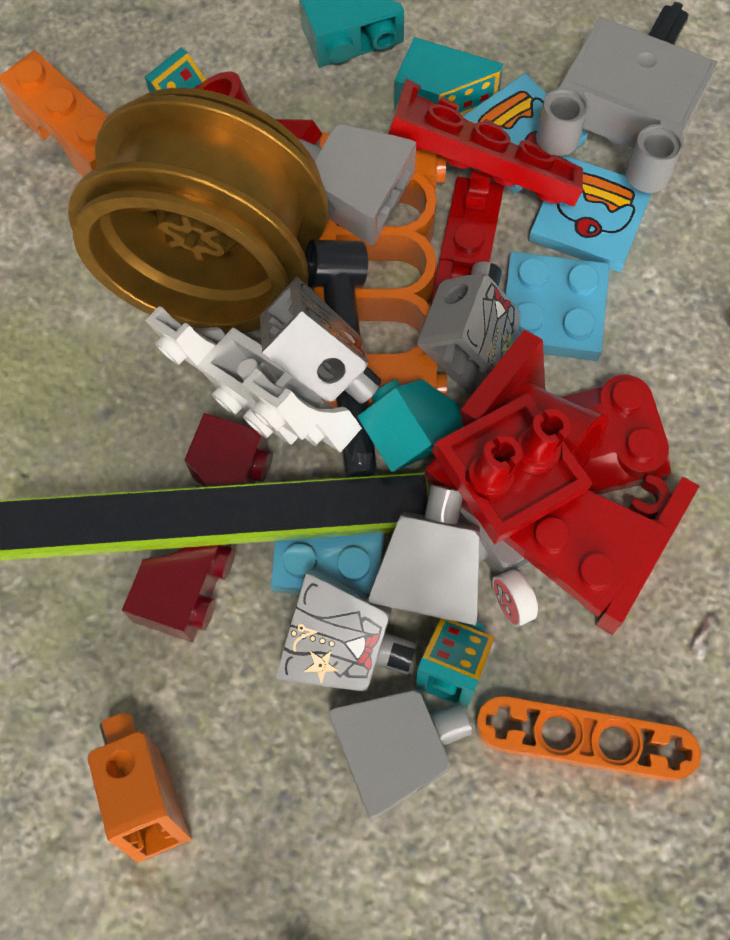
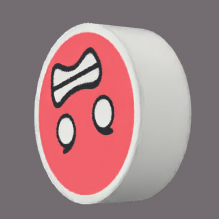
M510 569L493 577L492 586L495 598L502 613L511 625L519 627L537 618L538 604L535 594L521 572Z

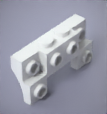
M160 306L146 319V322L160 337L155 342L157 348L175 364L179 365L185 360L203 372L216 387V390L211 394L212 397L233 416H236L240 410L244 412V420L263 437L268 438L274 433L290 445L297 438L301 440L305 438L315 446L322 440L338 452H341L362 429L347 408H333L325 403L318 395L262 353V345L235 328H232L225 335L218 327H191L187 323L181 324L174 320Z

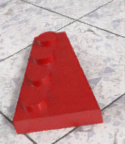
M406 78L389 129V135L415 141L416 151L425 149L441 155L449 164L463 169L472 167L489 174L494 181L502 185L514 186L516 184L534 191L539 198L553 204L563 202L575 207L583 191L582 167L560 156L548 154L539 145L529 140H522L519 146L510 142L511 138L503 130V127L488 119L476 124L465 119L458 113L460 105L444 97H441L438 104L418 95L421 85Z
M435 458L425 469L424 477L434 485L456 488ZM588 490L586 493L512 534L503 541L596 617H599L671 529ZM463 499L461 507L465 509L468 513H470L473 517H475V515Z

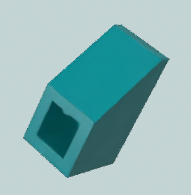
M299 0L301 26L319 68L333 63H342L350 58L376 50H385L393 45L404 42V9L399 2L394 0Z

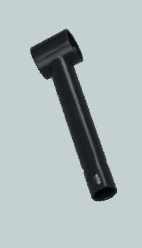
M311 239L308 242L305 254L309 272L308 286L323 287L325 303L361 337L355 288H362L367 278L368 254L365 243L362 241ZM344 390L336 398L337 408H347L362 428L342 450L345 478L376 476L378 473L374 443L357 417L369 408V400L359 403Z

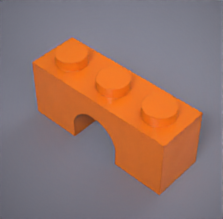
M34 49L0 75V84L14 113L43 140L52 135L67 154L72 167L84 177L98 168L95 157V142L99 129L108 116Z

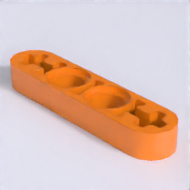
M500 696L486 701L480 708L475 721L476 733L480 741L495 751L661 781H678L692 775L699 767L701 760L700 745L696 738L688 730L678 726L519 698ZM499 709H504L508 711L509 721L526 724L528 721L527 712L536 714L537 718L531 729L533 746L522 743L526 735L524 731L509 730L504 739L496 738L495 728L486 725V718H494ZM560 718L571 726L574 738L569 748L556 750L545 743L542 737V728L547 720ZM616 728L627 735L630 741V750L624 759L613 760L602 753L599 746V738L605 729ZM641 732L649 735L645 746L661 748L669 744L670 739L675 740L676 750L685 753V761L676 763L672 770L668 768L667 758L648 754L644 757L645 766L639 765L637 762L643 749Z

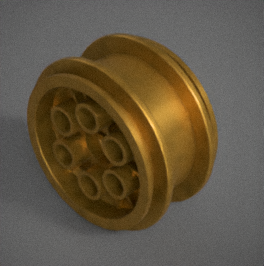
M167 88L146 93L118 107L104 120L95 142V157L98 168L85 175L76 184L68 204V218L73 231L74 245L80 259L90 273L108 290L130 305L150 315L160 306L174 320L181 324L187 323L191 327L196 328L218 327L224 333H228L232 328H235L241 333L261 329L260 315L296 277L306 285L308 284V263L304 252L308 242L311 239L319 240L324 232L329 213L328 197L314 159L301 141L285 126L265 112L241 100L213 91L195 88Z

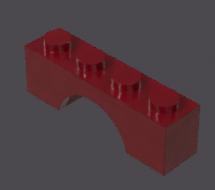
M203 413L184 461L192 478L202 487L256 484V481L264 482L272 462V452L268 451L265 437L253 428ZM232 544L185 547L167 556L143 559L123 605V613L133 623L193 643L198 629L205 631L212 619L215 599H212L211 596L218 578L225 580L231 570L235 556V549L230 548Z

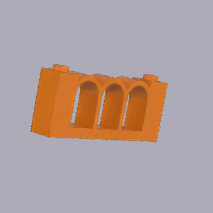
M322 133L320 147H323L331 133ZM425 149L416 151L415 173L401 196L399 203L409 204L417 209L421 216L408 225L385 226L374 246L363 241L332 220H327L324 232L319 240L362 241L367 249L368 260L406 262L417 268L422 275L417 282L404 288H355L359 321H396L406 323L415 328L419 334L421 333L430 310L429 303L432 299L436 280L437 260L434 248L430 242L435 230L436 183L446 182V160L443 156ZM314 287V293L325 302L323 287ZM418 346L408 352L397 354H366L369 362L367 367L381 378L379 388L393 380H398L402 386L422 379L447 396V373H437V363ZM371 398L369 399V407L374 404ZM336 399L332 402L324 401L333 408H337Z

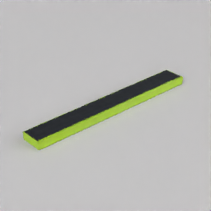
M425 473L0 500V561L393 533L403 511L425 515L429 496L427 478L424 477Z

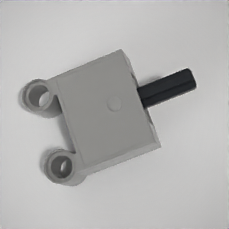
M674 2L672 6L665 5L648 35L599 16L559 88L550 91L545 96L536 133L537 144L543 151L555 156L572 153L578 147L582 129L584 128L608 138L613 144H623L633 148L626 176L634 188L646 193H655L665 189L670 182L682 152V139L706 93L718 61L675 45L689 17L688 13L682 10L683 4Z

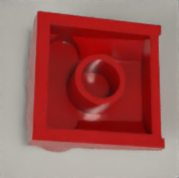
M618 375L609 379L603 387L561 397L576 405L606 414L608 417L604 436L584 468V471L593 482L589 491L599 495L641 486L647 475L657 476L663 481L667 480L671 474L669 444L651 389L643 380L632 375Z

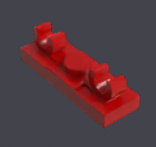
M471 171L470 178L457 176L431 305L439 284L444 280L471 275L472 266L475 263L490 262L504 185L490 182L491 177L487 173Z
M647 475L641 488L652 493L656 503L646 504L642 500L634 498L628 509L653 519V521L671 530L605 608L596 626L613 635L622 625L700 487L698 484L682 477L670 493L667 484L661 478Z

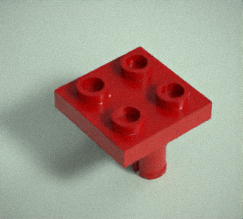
M529 393L436 441L432 449V453L494 545L586 493L593 484L563 442L571 431V423L568 417L562 411L555 408H549L542 412Z

